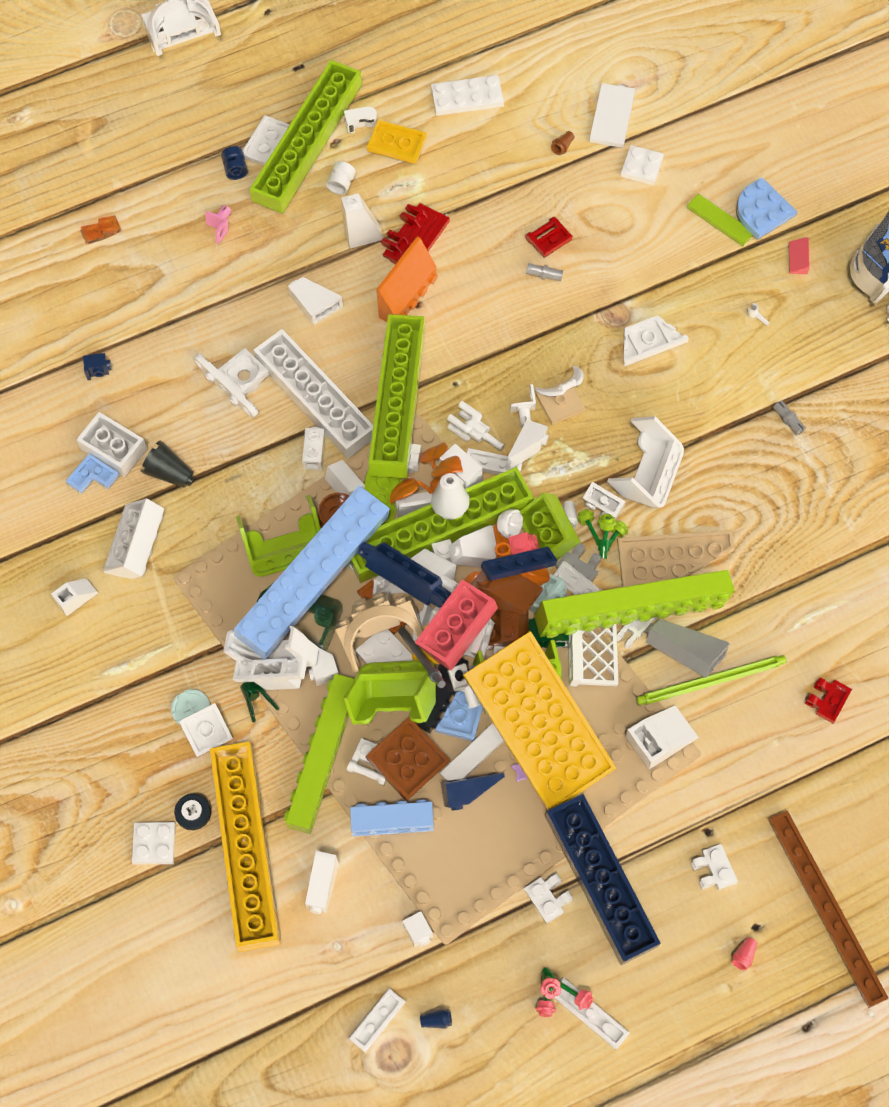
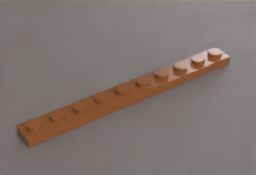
M788 810L768 820L867 1007L871 1008L888 1000L889 997Z

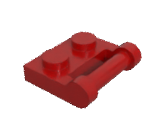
M554 216L549 219V222L532 233L528 232L525 234L527 242L532 244L544 258L570 242L573 237ZM552 227L554 228L553 230H551L550 232H548L547 234H545V235L542 236L541 238L537 239L538 236L542 235L543 233H545L546 231H548V230L551 229Z

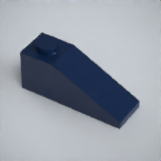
M494 772L441 782L444 806L451 808V811L463 809V805L470 804L505 777L504 773Z

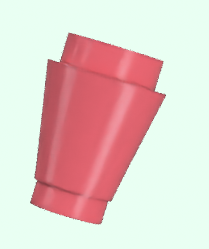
M747 937L733 954L732 964L744 971L751 967L758 943L754 939Z

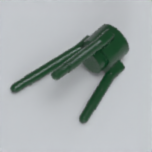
M244 682L240 686L253 723L256 720L251 701L259 697V692L276 710H279L277 704L255 682Z

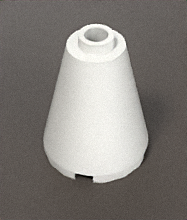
M452 473L441 477L431 497V506L434 512L445 519L461 517L469 507V495L459 478Z

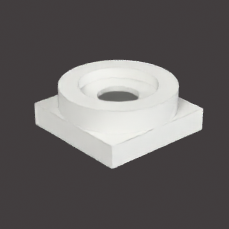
M245 348L218 369L244 395L258 389L262 380L270 375L269 370ZM243 370L249 371L250 378L245 381L238 378L239 372Z

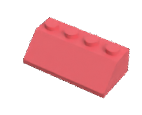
M462 579L415 641V644L436 662L452 671L498 609L495 600Z

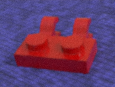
M820 677L813 688L827 694L823 700L814 694H810L805 704L811 708L818 709L816 715L834 724L852 689L837 680H834L831 684Z

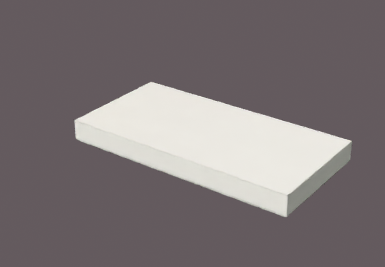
M601 84L589 142L624 148L635 88Z

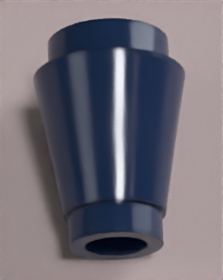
M443 1007L420 1015L421 1027L447 1029V1027L452 1026L450 1009Z

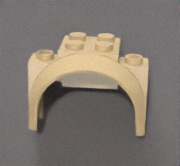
M384 591L377 592L373 595V598L368 600L362 598L355 601V605H352V619L346 617L339 620V624H336L337 634L353 673L358 672V666L361 665L353 642L356 641L355 638L359 636L360 638H367L398 626L402 621L413 629L417 638L424 631L419 620L418 610L413 605L411 597L405 598V596H400L394 599L393 602L389 591L386 593Z

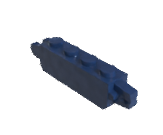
M364 542L359 546L358 554L366 560L365 567L428 606L431 603L441 608L451 595V592L442 587L441 577L383 542L375 547Z

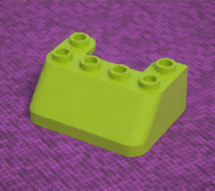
M419 660L367 663L360 668L343 699L352 724L366 725L371 722L378 711H410V720L422 723L427 721L436 703V683L430 680L428 672Z

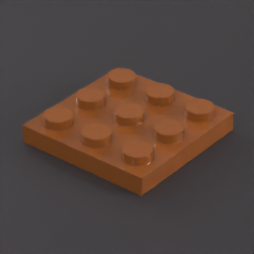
M410 717L365 756L405 801L414 796L450 762L449 758L417 724L410 720Z

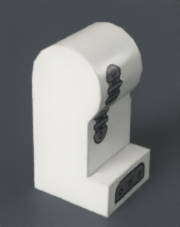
M373 107L345 110L344 120L348 134L355 133L356 128L374 127L377 123L376 110Z

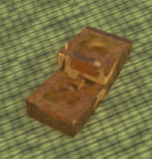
M115 215L99 218L98 223L81 227V233L86 245L104 240L121 231Z

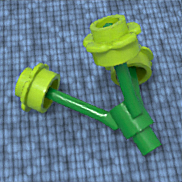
M588 509L580 511L577 517L578 522L582 526L588 525L598 546V551H600L601 559H607V551L610 550L613 541L617 536L623 538L624 535H627L628 526L620 520L617 522L611 514H603L598 519L599 528L604 530L603 539H599L591 524L595 519L593 516L594 512ZM608 531H611L613 535L607 540Z

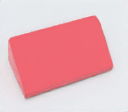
M809 237L790 241L789 274H808L810 266Z

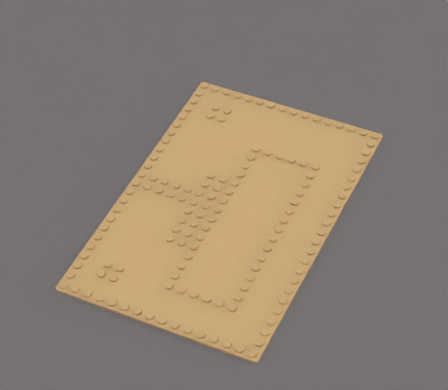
M415 416L412 444L421 445L423 453L427 449L443 443L422 416ZM370 447L345 462L363 484L366 472L369 469ZM435 459V466H439V459ZM420 462L419 471L408 473V477L402 478V481L415 478L416 481L420 480L430 488V482L436 477L431 475L433 468L430 462ZM324 476L245 528L244 531H258L263 541L299 531V518L304 514L311 513L306 496H311L318 517L319 504L323 498L336 492L325 480ZM419 485L418 489L413 494L428 491L421 485ZM397 512L395 513L394 520L400 518L397 516ZM239 532L174 575L173 579L224 647L227 632L234 630L237 624L285 570L263 577L254 575L241 532ZM348 564L294 627L300 630L317 647L333 655L339 675L354 679L358 672L353 673L337 634L336 624H339L338 621L346 617L352 619V605H355V601L362 598L366 600L373 598L374 579L378 576L360 583ZM456 565L454 581L460 583L470 573L475 571L481 572L482 568ZM546 568L549 574L553 575L552 572L548 568ZM566 592L565 597L571 596V595H570L568 592ZM408 593L390 594L393 602L394 599L400 596H405V598L410 596L418 613L424 607V603ZM431 603L429 604L432 609L437 607ZM529 609V619H533L535 613ZM403 621L400 622V625L388 629L413 654L412 650L398 633V630L404 627L413 639V629ZM598 628L592 630L597 636L601 633ZM290 631L283 640H289ZM588 632L582 635V639L587 644L594 640ZM604 635L600 637L607 646L610 644ZM371 636L355 638L356 641L353 642L354 649L356 650ZM597 641L590 646L597 654L604 649ZM557 648L562 668V682L617 768L577 795L584 794L603 830L699 759L701 751L692 742L656 766L648 769L627 740V730L642 720L666 709L659 701L649 705L643 704L638 706L636 697L651 691L618 652L617 687L578 684L577 687L569 686L568 648ZM486 650L484 660L494 655V650ZM588 650L583 652V658L588 663L595 658ZM607 651L601 655L608 664L612 661V656ZM357 655L358 660H359V662H360V664H361L360 666H358V669L360 670V668H361L363 665H365V663H364L363 660ZM462 656L461 658L469 661L468 669H470L475 658ZM597 659L591 664L598 673L604 668ZM433 663L435 668H438V666L440 665ZM311 666L306 667L304 679H301L299 689L265 690L263 688L277 704L279 710H276L259 692L261 699L303 756L306 752L309 753L311 747L309 746V739L311 734L316 732L315 721L318 715L321 716L323 710L321 709V703L324 697L327 698L329 692L327 691L328 683L317 686L315 680L311 681L308 671ZM588 668L583 671V679H593L595 677ZM606 669L601 676L605 680L613 681V675ZM484 709L482 710L475 739L492 724ZM378 711L371 722L366 725L352 724L349 716L326 787L350 819V807H355L357 804L375 806L376 803L380 802L391 805L398 801H405L388 782L383 786L378 783L379 781L356 772H348L347 767L361 738L379 744L409 717L410 711ZM435 729L432 730L431 734L422 730L450 760L439 773L407 801L408 803H416L417 800L432 802L434 831L363 837L418 911L422 912L426 922L444 945H448L564 859L565 855L545 818L548 810L529 780L516 781L517 773L511 767L518 763L505 742L467 776L472 777L502 772L505 777L473 802L463 805V809L451 811V808L444 806L441 782L446 780L440 776V773L473 741L437 733ZM362 761L358 762V765L378 772L372 765Z

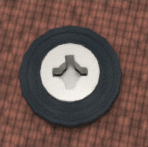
M188 794L179 799L175 805L174 815L182 828L194 831L201 829L208 823L211 808L208 801L201 795Z

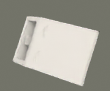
M676 706L642 720L629 728L626 734L627 740L648 769L656 766L699 738Z

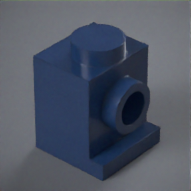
M105 353L83 356L84 373L87 380H91V377L94 376L102 377L109 375L112 365L111 360H107Z

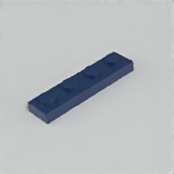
M549 547L482 561L481 568L489 581L556 566L558 560Z

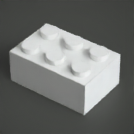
M100 412L76 439L80 450L86 454L90 453L124 477L147 450L143 438Z

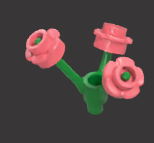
M544 968L541 971L543 983L540 986V991L544 995V1001H538V1005L535 1008L539 1012V1016L551 1017L552 1013L556 1012L554 1008L555 1003L549 1001V999L559 996L561 988L576 997L574 1003L579 1006V1010L583 1008L588 1009L593 1003L594 998L591 991L582 989L577 993L555 978L549 968Z

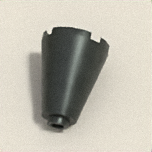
M159 440L156 443L159 446L157 449L152 448L142 464L145 469H141L140 472L183 488L186 485L190 486L195 479L193 476L194 471L164 442Z

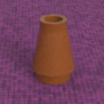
M567 131L553 140L551 145L552 151L557 155L565 154L575 138L574 134L571 131Z

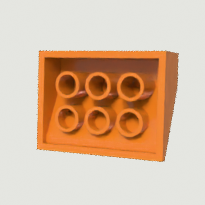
M416 237L376 289L379 318L387 322L388 314L408 315L410 310L415 309L419 298L426 294L429 285L433 284L437 279L436 265L421 238Z

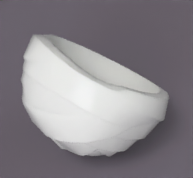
M509 509L502 512L496 522L498 531L506 539L520 534L523 525V517L520 511Z

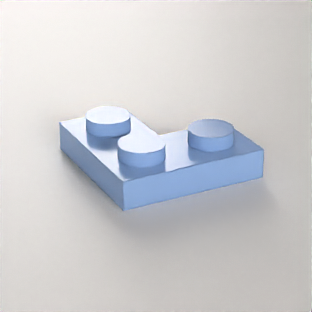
M89 453L68 477L66 483L82 494L93 480L109 489L120 475L117 471Z

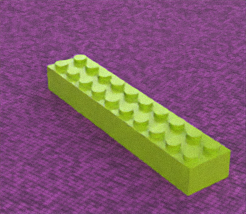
M333 60L329 61L250 187L252 202L279 213H284L344 115V111L347 110L362 86L361 71Z
M388 314L368 462L369 476L408 477L425 335V316Z
M515 467L466 488L465 490L469 495V507L461 517L455 519L442 518V516L434 512L431 504L381 525L366 543L376 547L384 542L405 556L412 558L423 549L432 552V544L448 539L453 543L463 536L489 525L492 526L496 524L502 512L509 509L520 511L531 503L534 497L518 468ZM358 552L351 559L350 564L360 583L378 576V574L365 567L366 560Z
M723 570L543 600L534 617L539 636L553 638L562 633L571 635L579 630L589 632L597 627L610 628L620 623L621 625H628L633 621L640 620V622H646L655 617L664 619L673 614L681 616L690 611L699 613L708 608H713V610L724 607V604L730 599L735 590L729 571Z

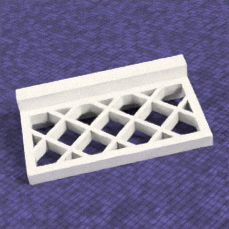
M616 624L610 628L601 627L603 631L598 636L593 631H589L588 633L594 638L589 644L582 639V635L585 633L584 630H579L569 635V686L577 687L578 684L618 686ZM605 632L612 638V642L608 646L600 639ZM595 641L604 648L599 654L590 647ZM586 650L595 657L589 663L583 658V652ZM605 651L612 656V661L609 664L601 657ZM596 659L604 666L599 673L591 666ZM588 668L595 677L593 679H583V671ZM607 669L613 675V681L605 680L601 674Z

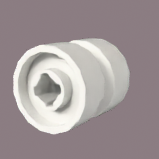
M336 162L326 182L327 188L337 195L347 194L350 182L356 173L354 167L346 162Z

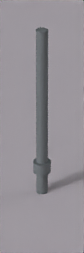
M401 627L398 633L426 669L430 680L435 682L439 688H443L446 683L442 679L440 671L433 667L418 645L415 644L407 630Z

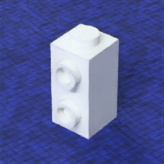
M305 428L302 457L304 470H322L325 431L322 428Z
M343 460L327 467L325 480L335 492L345 493L350 496L358 486L364 489L365 485Z

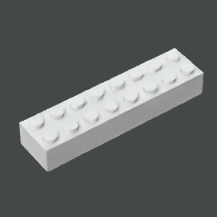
M283 329L253 350L255 358L269 370V376L317 427L324 429L325 436L347 459L371 442L373 424Z

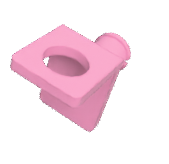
M223 205L217 214L209 211L205 213L206 224L217 229L216 243L218 244L228 232L227 217L232 211L226 205Z

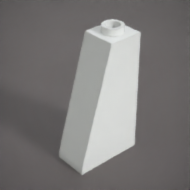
M359 193L341 198L345 235L350 249L381 241L384 237L380 225Z

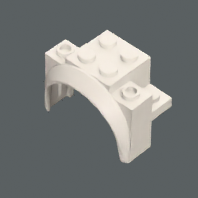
M165 0L155 4L156 7L153 11L141 15L151 48L157 56L162 55L161 49L214 32L215 37L221 35L219 22L208 0Z
M423 549L410 558L441 577L442 587L446 588L451 594L459 583L454 581L456 564L427 549ZM381 576L374 579L373 595L380 591H384V593L389 591L390 594L406 593ZM435 607L432 610V614L435 616L440 608Z
M289 626L291 629L289 640H282L265 660L234 636V630L227 632L223 652L236 660L233 680L236 682H255L265 690L299 689L301 679H304L306 667L316 666L319 647L309 641L300 630Z

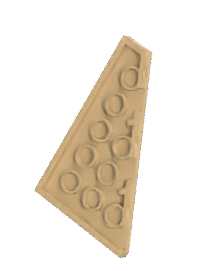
M733 531L618 538L622 587L692 575L734 551Z

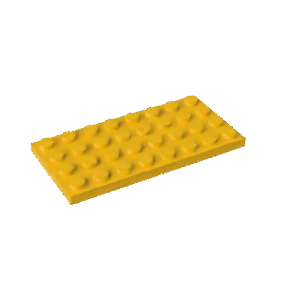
M531 631L463 674L466 682L547 810L571 800L617 769Z

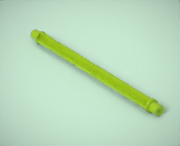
M785 655L773 656L708 675L707 678L700 677L644 693L642 696L636 697V702L638 706L643 704L649 705L780 667V665L787 663Z

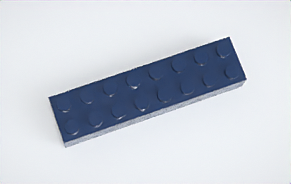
M584 794L548 810L545 818L620 965H624L658 948L661 942Z

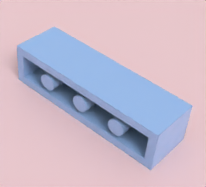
M417 800L416 803L398 801L391 805L380 802L376 803L375 806L357 804L355 807H350L353 837L434 831L432 802H428V800Z

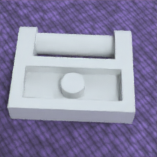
M361 738L352 760L349 762L347 771L351 773L356 772L379 781L378 783L384 786L387 781L380 773L358 765L359 761L372 765L365 756L378 745Z

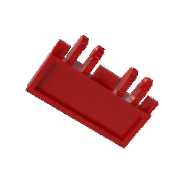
M419 203L417 207L407 204L405 209L412 215L402 212L399 216L406 223L397 233L389 229L386 233L389 238L397 243L387 238L381 240V244L388 248L383 253V257L396 264L416 237L421 238L429 252L449 224L450 217L422 203Z

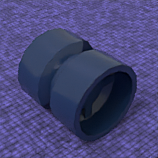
M238 146L224 149L221 157L226 177L231 180L245 177L248 170L243 150Z

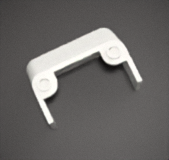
M656 416L632 418L631 422L641 431L638 445L644 452L634 479L632 477L608 478L607 482L626 499L653 508H661L666 503L683 457L684 448L682 443Z

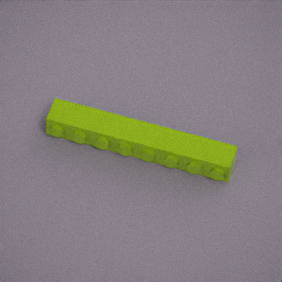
M334 674L333 680L330 679L328 682L327 691L329 692L327 698L324 697L322 700L321 709L323 710L321 716L318 715L315 721L317 729L315 734L310 736L309 746L311 747L309 753L306 752L303 757L302 763L305 765L303 771L298 773L296 780L298 786L296 790L292 791L290 797L292 804L284 815V821H286L285 823L289 829L307 834L312 832L349 718L343 698L351 686L353 678Z

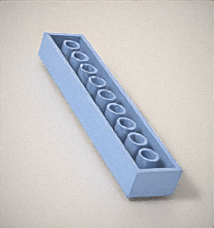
M358 486L234 628V636L265 660L291 630L289 626H295L357 554L359 546L367 542L388 518L390 508L361 486Z

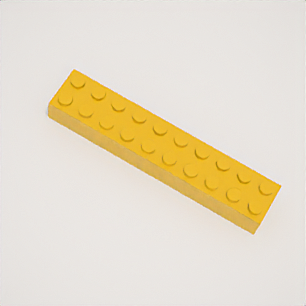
M250 741L210 748L236 948L239 952L280 945L253 750Z

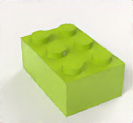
M543 492L520 510L523 517L522 527L524 531L529 534H535L538 539L539 548L549 547L557 560L581 543L557 495Z

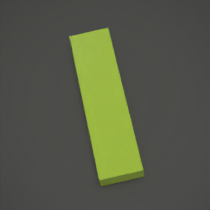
M699 193L688 203L687 209L742 247L753 237L741 222Z

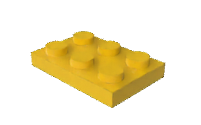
M378 120L367 145V151L416 164L427 139V133Z

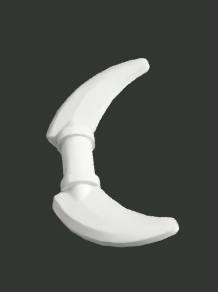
M573 366L574 375L566 383L549 389L536 387L535 391L545 396L563 395L568 389L579 386L584 379L583 371L579 367Z

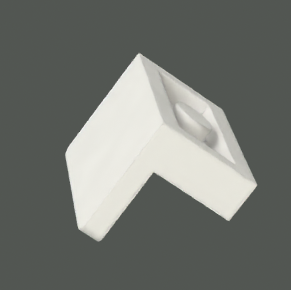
M416 493L396 500L394 503L397 516H404L431 504L432 493Z

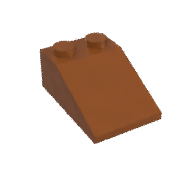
M482 570L471 583L472 586L493 598L499 610L523 615L528 612L543 591V587L521 574L489 581Z

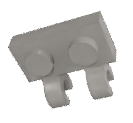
M579 543L572 554L567 552L557 563L556 569L559 568L563 561H566L593 582L598 575V571L595 569L601 562V556L594 553L589 563L586 564L580 560L586 546Z

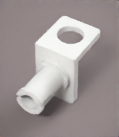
M530 384L529 387L530 402L515 403L510 406L511 413L519 412L521 427L524 426L525 420L531 421L530 410H535L536 407L533 384Z
M466 664L455 666L452 671L448 670L454 691L464 692L468 708L481 705L465 678L462 681H457L455 678L457 670H461L463 674L468 672Z

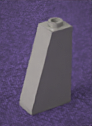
M659 619L655 624H651L646 633L648 634L647 644L705 678L725 658L730 645L727 641Z

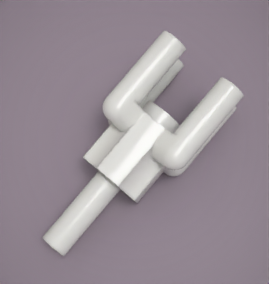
M461 401L458 406L462 409L458 415L466 420L465 423L452 414L448 416L447 421L450 424L447 429L464 441H469L473 438L480 443L486 440L500 451L503 449L505 444L488 433L490 427L480 421L482 414L464 401Z

